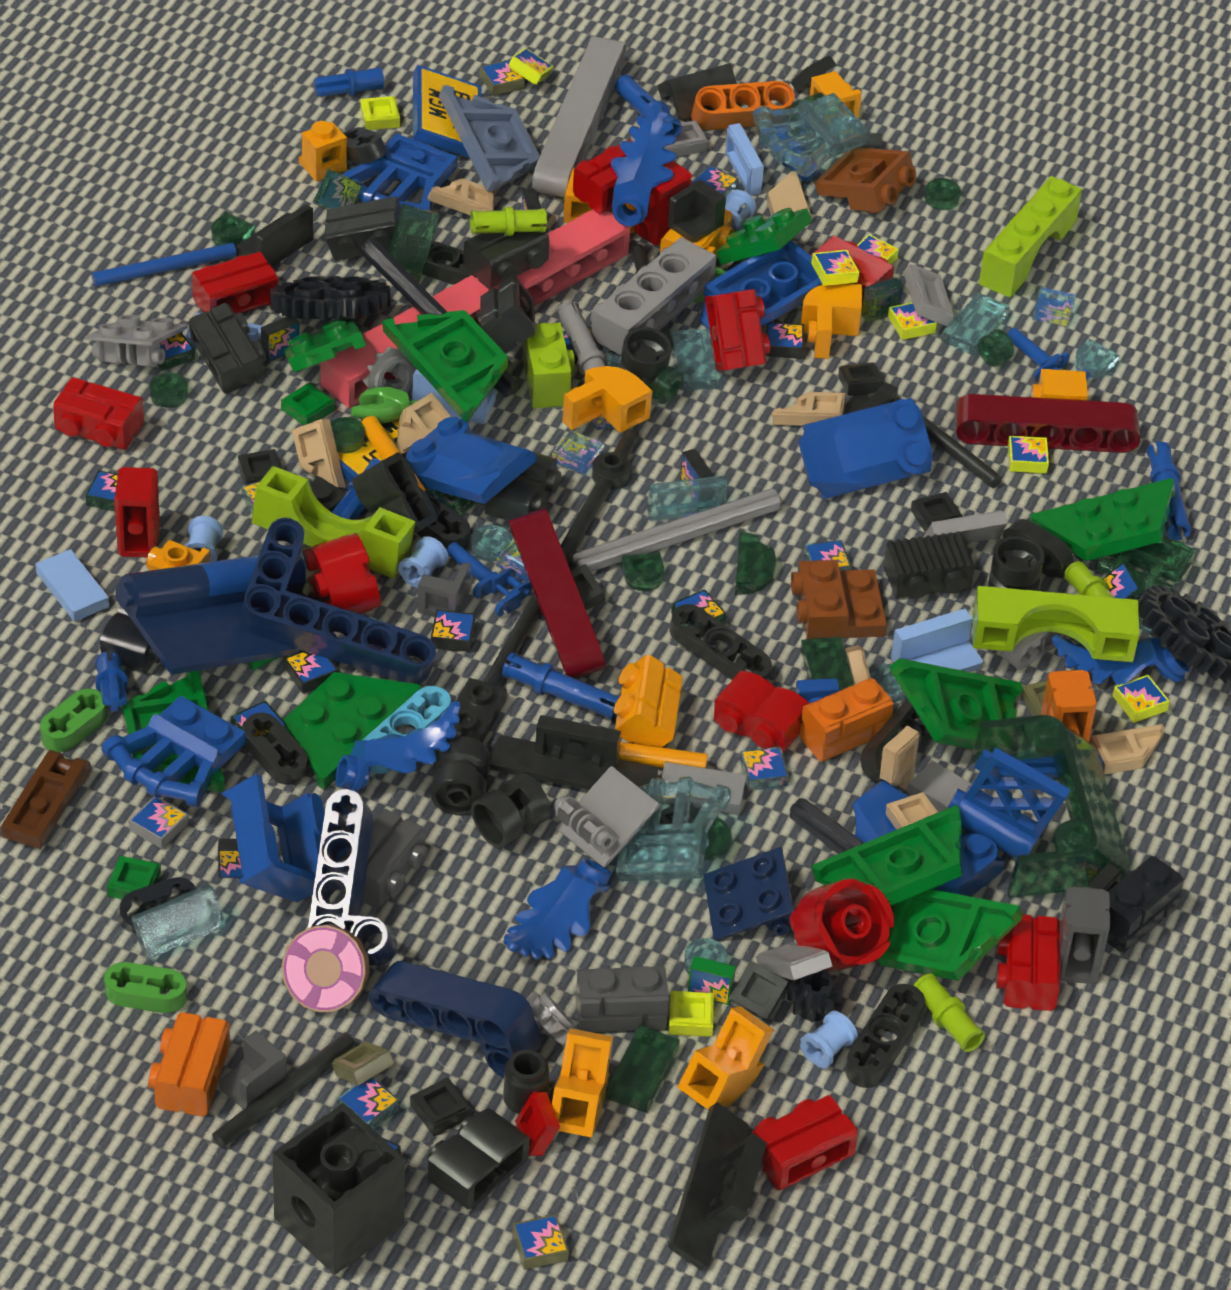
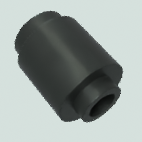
M520 1050L514 1053L505 1065L503 1100L506 1106L515 1113L520 1114L533 1092H547L548 1094L549 1067L538 1052Z

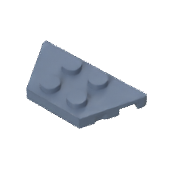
M443 85L439 98L487 192H492L535 170L540 155L516 109L503 104L492 103L488 99L474 95L470 101L455 96L454 87Z

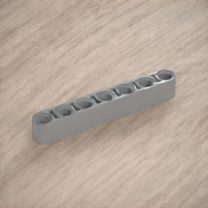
M596 36L591 37L536 164L532 188L537 193L565 198L572 169L585 160L614 91V84L622 72L627 51L626 42Z

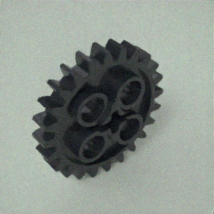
M310 276L300 280H293V283L283 282L282 285H275L274 289H270L271 310H274V313H282V316L292 315V318L306 320H331L333 318L340 320L343 317L344 320L369 316V313L379 314L380 310H387V307H391L390 285H387L386 282L379 283V280L368 281V278L358 276Z
M1155 584L1151 588L1148 587L1138 600L1139 617L1143 619L1141 624L1152 629L1149 634L1159 638L1162 641L1160 646L1167 648L1173 657L1185 662L1187 667L1190 668L1193 665L1201 675L1204 676L1207 672L1214 681L1220 678L1225 684H1228L1231 681V630L1226 627L1228 623L1221 620L1213 610L1203 606L1202 602H1193L1186 593L1184 596H1181L1175 588H1172L1170 591L1164 585H1161L1159 588Z

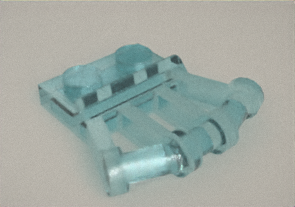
M835 93L809 103L803 99L796 108L772 110L767 106H761L756 108L752 114L754 124L759 128L758 140L765 149H771V156L778 163L785 162L796 168L797 173L804 177H809L830 158L870 143V131ZM805 136V137L800 138V139H798V140L792 141V140L797 139V138H799V137Z
M680 777L678 781L665 782L664 778H652L649 784L639 788L661 806L618 853L616 874L620 882L702 878L705 849L708 848V831L718 813L725 810L728 806L731 790L729 787L721 784L713 787L693 781L692 777ZM666 798H676L672 824L660 825L662 804L666 801ZM694 798L705 801L694 822L688 823L691 801Z

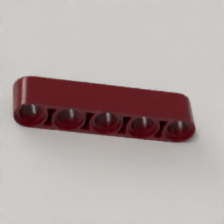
M967 394L960 397L955 404L956 435L960 441L967 444L1008 446L1009 436L1047 438L1048 449L1127 453L1135 450L1141 442L1138 410L1128 403Z
M546 508L509 520L508 523L565 675L577 679L606 669L600 645Z

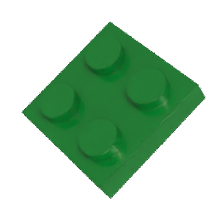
M785 208L774 213L771 218L763 219L762 215H758L746 220L742 224L744 228L726 237L727 242L716 251L721 265L780 250L812 222L808 209L805 208L793 212L792 208Z

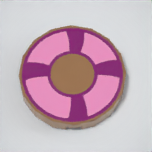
M333 924L312 926L297 934L286 947L282 961L283 982L291 997L304 1008L320 1013L338 1011L355 1002L361 995L370 974L368 954L360 939L353 933H349L347 930Z

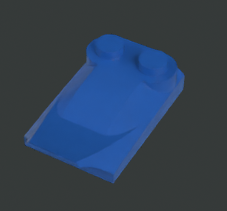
M790 240L780 250L753 256L704 285V305L700 317L701 324L710 331L705 296L755 289L756 296H761L764 303L765 313L764 317L760 318L761 326L798 306H803V300L807 293L813 288L823 285L811 264L812 256Z
M912 398L899 399L892 403L803 425L804 434L798 441L809 485L821 492L822 500L930 472L932 468V449L919 407Z
M448 417L440 421L437 428L423 439L414 442L406 454L408 463L424 488L483 504L537 461L535 453L531 450L472 433L468 421L465 422L457 417Z
M882 780L853 804L856 821L855 836L866 843L895 831L896 828L886 816V804L909 797L910 795ZM962 831V876L932 889L972 897L1003 872L1004 861L997 856L998 849L994 841L982 834H966Z

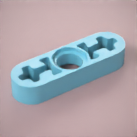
M437 686L421 688L363 740H374L388 734L406 736L407 734H401L395 730L400 725H411L416 729L426 728L431 722L438 720L451 704L449 693ZM380 765L370 766V772L377 774L393 770Z

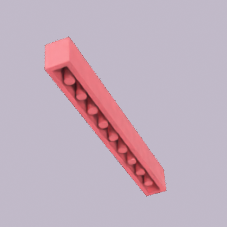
M594 210L584 213L548 234L549 258L541 267L537 269L531 268L516 277L533 297L534 306L627 256L629 253L630 226L620 224L609 210L600 215ZM470 275L432 297L447 312L465 310L481 327L476 315L480 312V296L491 289L486 288L478 281V277ZM413 306L393 318L395 324L417 322V315L421 314ZM382 324L362 334L366 346L356 350L354 346L338 352L335 358L320 362V385L349 409L359 404L360 395L368 388L362 380L370 374L367 365H373L376 362L375 354L384 353L387 347L398 349L383 332ZM388 371L384 375V378L388 380H395L396 378Z

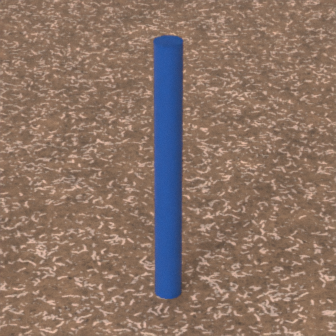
M234 243L96 271L92 272V280L94 286L97 287L233 258L237 256Z

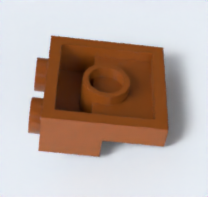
M850 147L815 182L818 195L833 196L836 199L847 197L850 210L878 213L884 210L887 205H894L898 199V194L903 191L905 186L911 187L914 185L916 169L913 166L910 151Z
M838 560L799 561L798 572L791 573V591L793 596H799V600L796 602V617L798 624H804L807 640L885 637L887 624L875 569L840 571Z

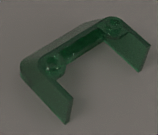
M1049 715L981 721L971 756L973 765H975L984 749L992 753L995 747L1018 760L1052 756L1060 784L1070 789L1065 799L1070 820L1063 822L1056 830L1054 836L1056 851L1018 855L1007 888L1008 898L1066 892V888L1071 886L1087 887L1108 863L1121 870L1120 881L1123 880L1128 869L1129 859L1096 748L1059 719Z

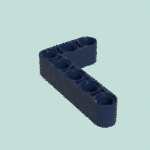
M280 518L274 521L268 529L245 593L240 619L245 630L254 635L400 682L421 684L426 681L431 673L436 656V647L430 638L288 592L300 558L304 530L299 522L291 518ZM277 541H287L291 545L284 546L279 544ZM265 574H275L280 578L271 579L267 577ZM263 607L267 609L268 612H257L253 608ZM300 619L306 622L307 624L297 625L293 623L292 620ZM330 632H340L346 637H335ZM378 644L382 646L384 650H375L371 648L369 645ZM408 657H418L423 662H413Z

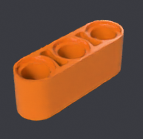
M783 81L706 86L700 89L695 97L691 119L692 121H697L702 130L727 129L728 125L738 123L741 124L742 128L779 125L787 120L794 102L795 93L793 88ZM772 100H773V101H778V102H780L782 105H781V106L775 105V104H773L771 101H772ZM737 103H743L749 108H742ZM703 106H710V107H712L714 110H713V111L706 110V109L703 108Z

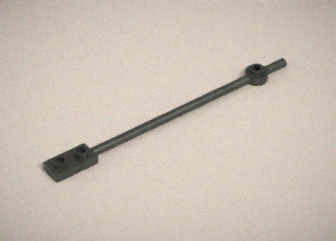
M627 429L624 432L614 452L602 453L594 459L592 479L595 485L561 543L567 563L570 561L571 555L575 552L608 491L620 489L628 484L631 471V463L628 460V456L639 438L635 430ZM534 592L485 679L480 681L469 677L456 701L460 703L458 714L460 722L454 724L457 732L456 736L471 737L483 743L507 700V689L499 687L504 678L502 676L504 663L511 664L510 661H507V657L512 652L518 653L541 612Z

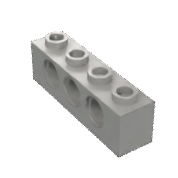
M682 237L670 247L664 248L657 258L647 266L641 267L633 278L627 283L621 284L615 293L603 303H598L595 306L590 317L592 322L591 335L594 341L621 355L624 339L630 331L640 327H651L660 330L704 292V285L715 278L716 255Z

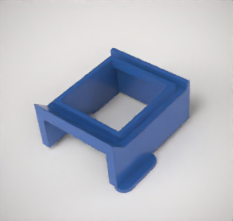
M258 774L221 793L230 799L232 803L231 809L242 875H244L243 878L239 879L240 884L296 903L313 895L321 842L320 836L322 835L325 815L320 796L316 793H306L283 807L266 801L262 776ZM272 825L278 828L283 862H280L275 830Z

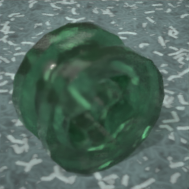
M1000 329L993 330L989 335H984L978 340V351L982 359L989 366H999L1003 361L1011 359L1014 355V346L1010 337Z

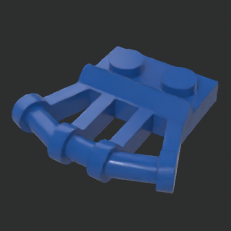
M396 133L385 145L387 151L381 158L356 166L341 176V178L345 179L339 182L345 187L343 191L347 188L343 182L347 180L360 185L356 197L362 203L397 196L405 216L418 217L422 222H429L432 201L427 200V197L433 187H440L457 169L458 156ZM381 173L368 188L361 183ZM396 179L403 181L389 197L382 195ZM418 187L424 189L421 203L405 202Z
M179 696L160 715L154 714L147 727L124 737L120 735L111 736L103 743L101 750L108 760L116 762L124 773V780L133 785L140 783L147 787V793L156 798L165 796L185 800L188 806L198 808L212 775L246 744V732L185 697ZM155 744L140 759L131 756L132 753ZM171 753L179 756L163 772H152ZM194 766L199 768L194 781H191L190 784L178 782Z

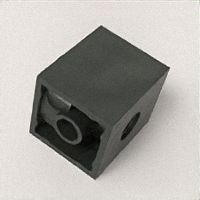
M344 1102L272 1152L274 1219L334 1276L404 1225L405 1158Z

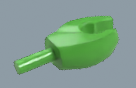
M392 387L371 388L360 395L359 403L361 405L352 407L351 416L361 420L368 416H375L380 423H389L400 419L402 411L418 400H409L407 392Z

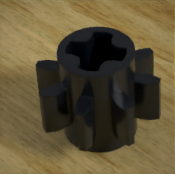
M821 970L796 979V983L789 984L787 1000L794 1002L793 1014H799L802 1018L814 1023V1021H820L829 1012L834 1011L835 1006H841L843 990L836 988L837 976H831L825 970Z

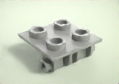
M122 315L114 323L100 325L99 330L86 335L85 340L96 341L92 346V355L98 358L100 362H119L120 364L128 362L130 365L137 364L156 367L165 360V351L160 349V342L188 329V325L174 324L171 318H155L151 321H142L139 315Z
M610 766L579 802L573 797L564 796L556 800L554 804L555 814L561 820L556 829L605 868L661 805L614 767Z

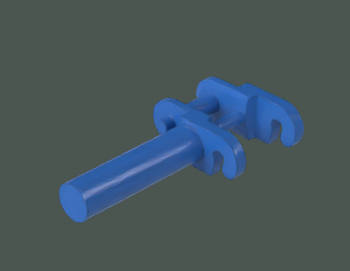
M1012 328L1006 336L1008 341L1040 366L1034 374V379L1038 382L1041 369L1059 370L1069 361L1070 355L1067 352H1063L1062 355L1057 353L1050 356L1017 328ZM1084 369L1083 371H1086V379L1088 381V379L1090 378V371Z
M453 542L448 546V556L460 566L463 562L471 564V575L479 580L473 589V596L478 599L482 593L486 596L490 593L495 594L498 591L506 596L495 608V613L499 617L503 616V610L509 614L519 608L521 600L531 594V583L529 581L521 583L515 578L516 571L513 568H509L500 574L496 571L492 572L458 543ZM509 584L514 587L511 591L505 588Z

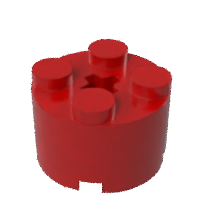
M357 533L347 534L302 549L306 567L309 572L313 571L314 573L313 576L308 577V583L315 600L322 598L323 603L357 614H363L381 606L375 575L370 573L367 564L370 560Z
M844 879L815 888L801 899L797 908L792 912L790 924L794 930L797 945L810 946L829 952L833 967L824 969L825 971H840L871 963L880 958L888 949L890 941H888L890 928L894 927V916L885 895L872 884L867 885L857 881L858 879Z

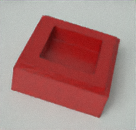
M533 1092L515 1120L517 1128L530 1137L529 1156H543L560 1128L547 1092Z

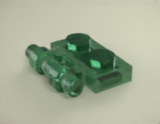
M1163 536L1162 542L1109 555L1116 558V561L1101 557L1096 570L1108 576L1112 575L1111 581H1113L1118 574L1111 573L1124 564L1137 588L1141 589V594L1148 587L1151 588L1153 584L1159 588L1161 585H1164L1171 591L1174 586L1162 580L1165 578L1179 584L1194 561L1196 549ZM1133 565L1143 570H1146L1149 573L1147 575L1130 567Z

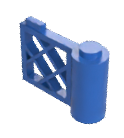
M996 747L992 753L984 749L973 767L980 772L965 792L959 788L956 790L946 809L957 805L960 808L962 829L971 834H982L991 838L999 850L1024 862L1043 830L1065 801L1070 789ZM995 765L1011 773L1013 777H1001ZM980 789H995L999 797H992ZM1009 789H1020L1025 798H1013ZM1035 790H1041L1054 798H1038ZM1020 810H1032L1038 822L1024 815Z

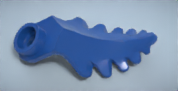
M659 101L653 102L651 107L644 108L646 116H637L636 122L640 128L630 127L629 134L635 141L621 142L620 148L626 157H616L611 161V167L618 178L614 187L612 212L615 219L624 226H634L643 222L648 214L652 189L673 177V171L664 167V164L674 161L676 153L664 147L674 144L676 138L673 135L666 134V132L673 129V124L664 121V119L669 117V113L663 111L662 104ZM626 203L632 204L636 210L628 209Z
M1059 635L1052 637V643L1057 648L1058 656L1065 657V666L1069 669L1077 667V670H1084L1088 673L1092 672V679L1095 684H1102L1109 677H1113V681L1117 685L1126 684L1141 670L1150 665H1155L1158 673L1164 679H1170L1176 683L1183 680L1185 673L1190 671L1185 662L1173 657L1167 648L1160 646L1162 641L1153 636L1138 640L1133 662L1093 659L1081 643L1075 645L1072 641L1065 640Z
M452 701L438 720H434L424 729L417 728L406 736L388 734L374 740H356L351 754L343 755L339 760L335 776L336 785L357 793L360 788H364L368 783L370 766L380 765L398 772L412 773L416 769V762L428 765L434 764L436 762L434 750L447 751L450 748L447 739H453L457 735L454 724L460 722L458 715L460 703Z
M582 858L578 866H563L554 881L533 890L529 894L527 902L533 909L519 912L515 916V920L521 923V925L512 926L507 930L509 934L504 936V944L507 945L510 951L517 952L524 957H529L530 955L535 960L541 959V953L549 959L554 958L553 945L562 951H569L572 947L570 933L584 936L590 931V900L598 892H608L611 886L609 882L612 875L611 871L606 867L603 868L597 862Z

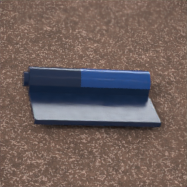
M259 555L125 574L116 587L118 604L124 608L171 675L289 656L303 651L254 635L246 631L242 626L240 619L244 597ZM300 555L288 592L306 597L302 592L306 579V567ZM265 574L267 577L271 579L280 578L275 574ZM263 607L253 608L257 612H268V610ZM300 619L292 620L293 623L297 625L307 624L306 622Z

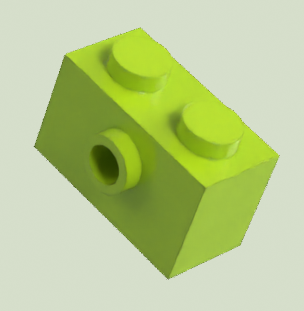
M561 322L535 324V334L523 341L522 356L532 408L561 407L564 403V394L571 390V374L575 368L574 353L572 349H566Z

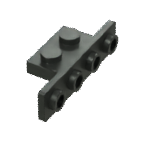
M540 715L536 726V742L505 735L498 736L489 764V768L494 771L514 775L527 773L534 779L590 790L608 768L612 766L650 797L658 777V768L655 766L619 759L621 731Z
M719 1103L709 1107L668 1242L670 1250L699 1269L709 1266L719 1231L735 1221H742L752 1209L754 1200L751 1196L755 1182L760 1177L764 1168L762 1158L767 1144L753 1133L747 1137L749 1124Z

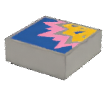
M156 797L151 798L128 820L131 832L161 849L189 824L186 812Z

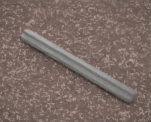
M768 489L573 553L570 564L572 569L586 564L589 570L593 572L778 511L781 508V497L775 489Z

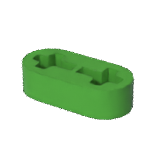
M88 688L79 690L45 715L40 723L42 745L48 750L51 749L57 752L68 751L98 729L107 719V705H104L102 702L101 692Z
M119 962L109 967L104 974L105 995L112 1004L159 1013H172L181 1009L187 1001L186 980L180 972L173 969L131 962ZM123 981H130L127 982L125 987H118L123 984ZM166 988H172L168 994H161L164 993Z

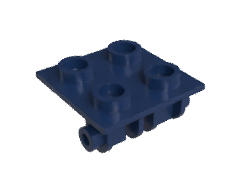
M782 847L703 874L715 942L762 925H766L776 936H783L789 932L791 927L790 915L794 909Z

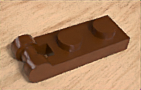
M50 749L2 823V838L41 849L78 787L86 782L90 773V762L80 758H75L74 761L64 758L63 753Z

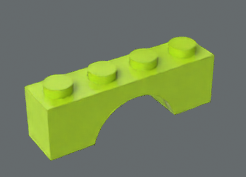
M1050 176L984 250L979 285L1011 298L1027 280L1033 261L1044 241L1049 236L1061 240L1077 222L1082 188L1072 185L1065 180Z
M275 466L271 467L256 486L251 521L255 525L269 529L271 524L277 519L291 518L299 522L303 527V543L308 546H314L347 534L357 533L368 554L370 562L367 564L369 569L393 579L398 574V565L402 559L410 557L415 527L414 520L381 507L372 516L362 520H350L339 517L327 510L317 500L308 479Z
M978 586L973 608V648L1013 652L1016 645L1023 638L1031 634L1057 632L1079 641L1085 646L1093 659L1133 662L1139 639L1138 600Z

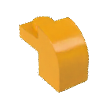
M862 284L820 285L810 290L805 296L801 324H804V333H808L807 341L814 343V358L829 359L832 335L858 336L862 310Z
M600 366L585 371L584 385L575 387L564 394L562 422L569 429L573 430L599 416H603L621 433L650 418L652 390L636 375L622 368Z
M741 1006L731 1008L714 1045L695 1050L677 1088L708 1110L715 1103H719L723 1107L730 1106L749 1089L761 1072L764 1064L759 1060L774 1029Z
M569 1029L561 1075L555 1085L552 1107L560 1125L558 1131L592 1138L597 1128L605 1099L613 1036Z

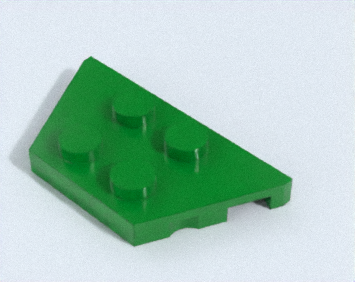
M465 310L450 311L442 315H417V322L395 324L394 318L382 321L383 332L465 422L472 418L508 367V356Z
M343 317L340 320L334 319L324 324L322 329L311 335L307 332L288 341L289 346L283 349L292 370L297 372L317 363L335 358L338 352L354 346L356 350L366 346L360 330L351 319L344 320Z
M1169 478L1130 489H1120L1111 494L1086 498L1076 503L1029 514L1030 521L1062 540L1075 555L1085 561L1162 542L1165 531L1164 523L1168 521L1170 514V499L1175 496L1174 480Z
M899 658L890 665L893 676L935 743L977 751L986 749L991 753L995 747L1002 751L1009 748L1012 737L1011 725L1015 722L1018 711L1013 706L1015 698L1022 693V682Z
M199 670L186 672L184 678L171 685L163 681L152 687L148 693L137 695L128 700L126 705H122L127 735L147 727L154 714L160 715L179 696H183L208 710ZM155 744L134 752L131 756L140 759ZM171 753L152 772H163L179 756ZM194 766L178 782L190 784L191 781H194L199 768ZM221 768L212 775L206 790L224 791V779Z
M334 672L283 719V727L304 749L307 754V764L310 765L316 774V783L321 789L325 790L335 781L339 760L343 755L351 754L356 740H363L422 687L413 683Z
M957 805L815 863L811 865L813 877L816 882L824 885L844 879H858L857 881L867 885L872 884L885 895L890 906L901 903L934 887H939L948 881L962 876V820L960 808Z
M929 889L901 903L891 905L894 927L890 928L888 941H890L886 952L877 961L880 966L925 975L932 973L936 977L959 981L1022 920L1024 914L1019 905Z

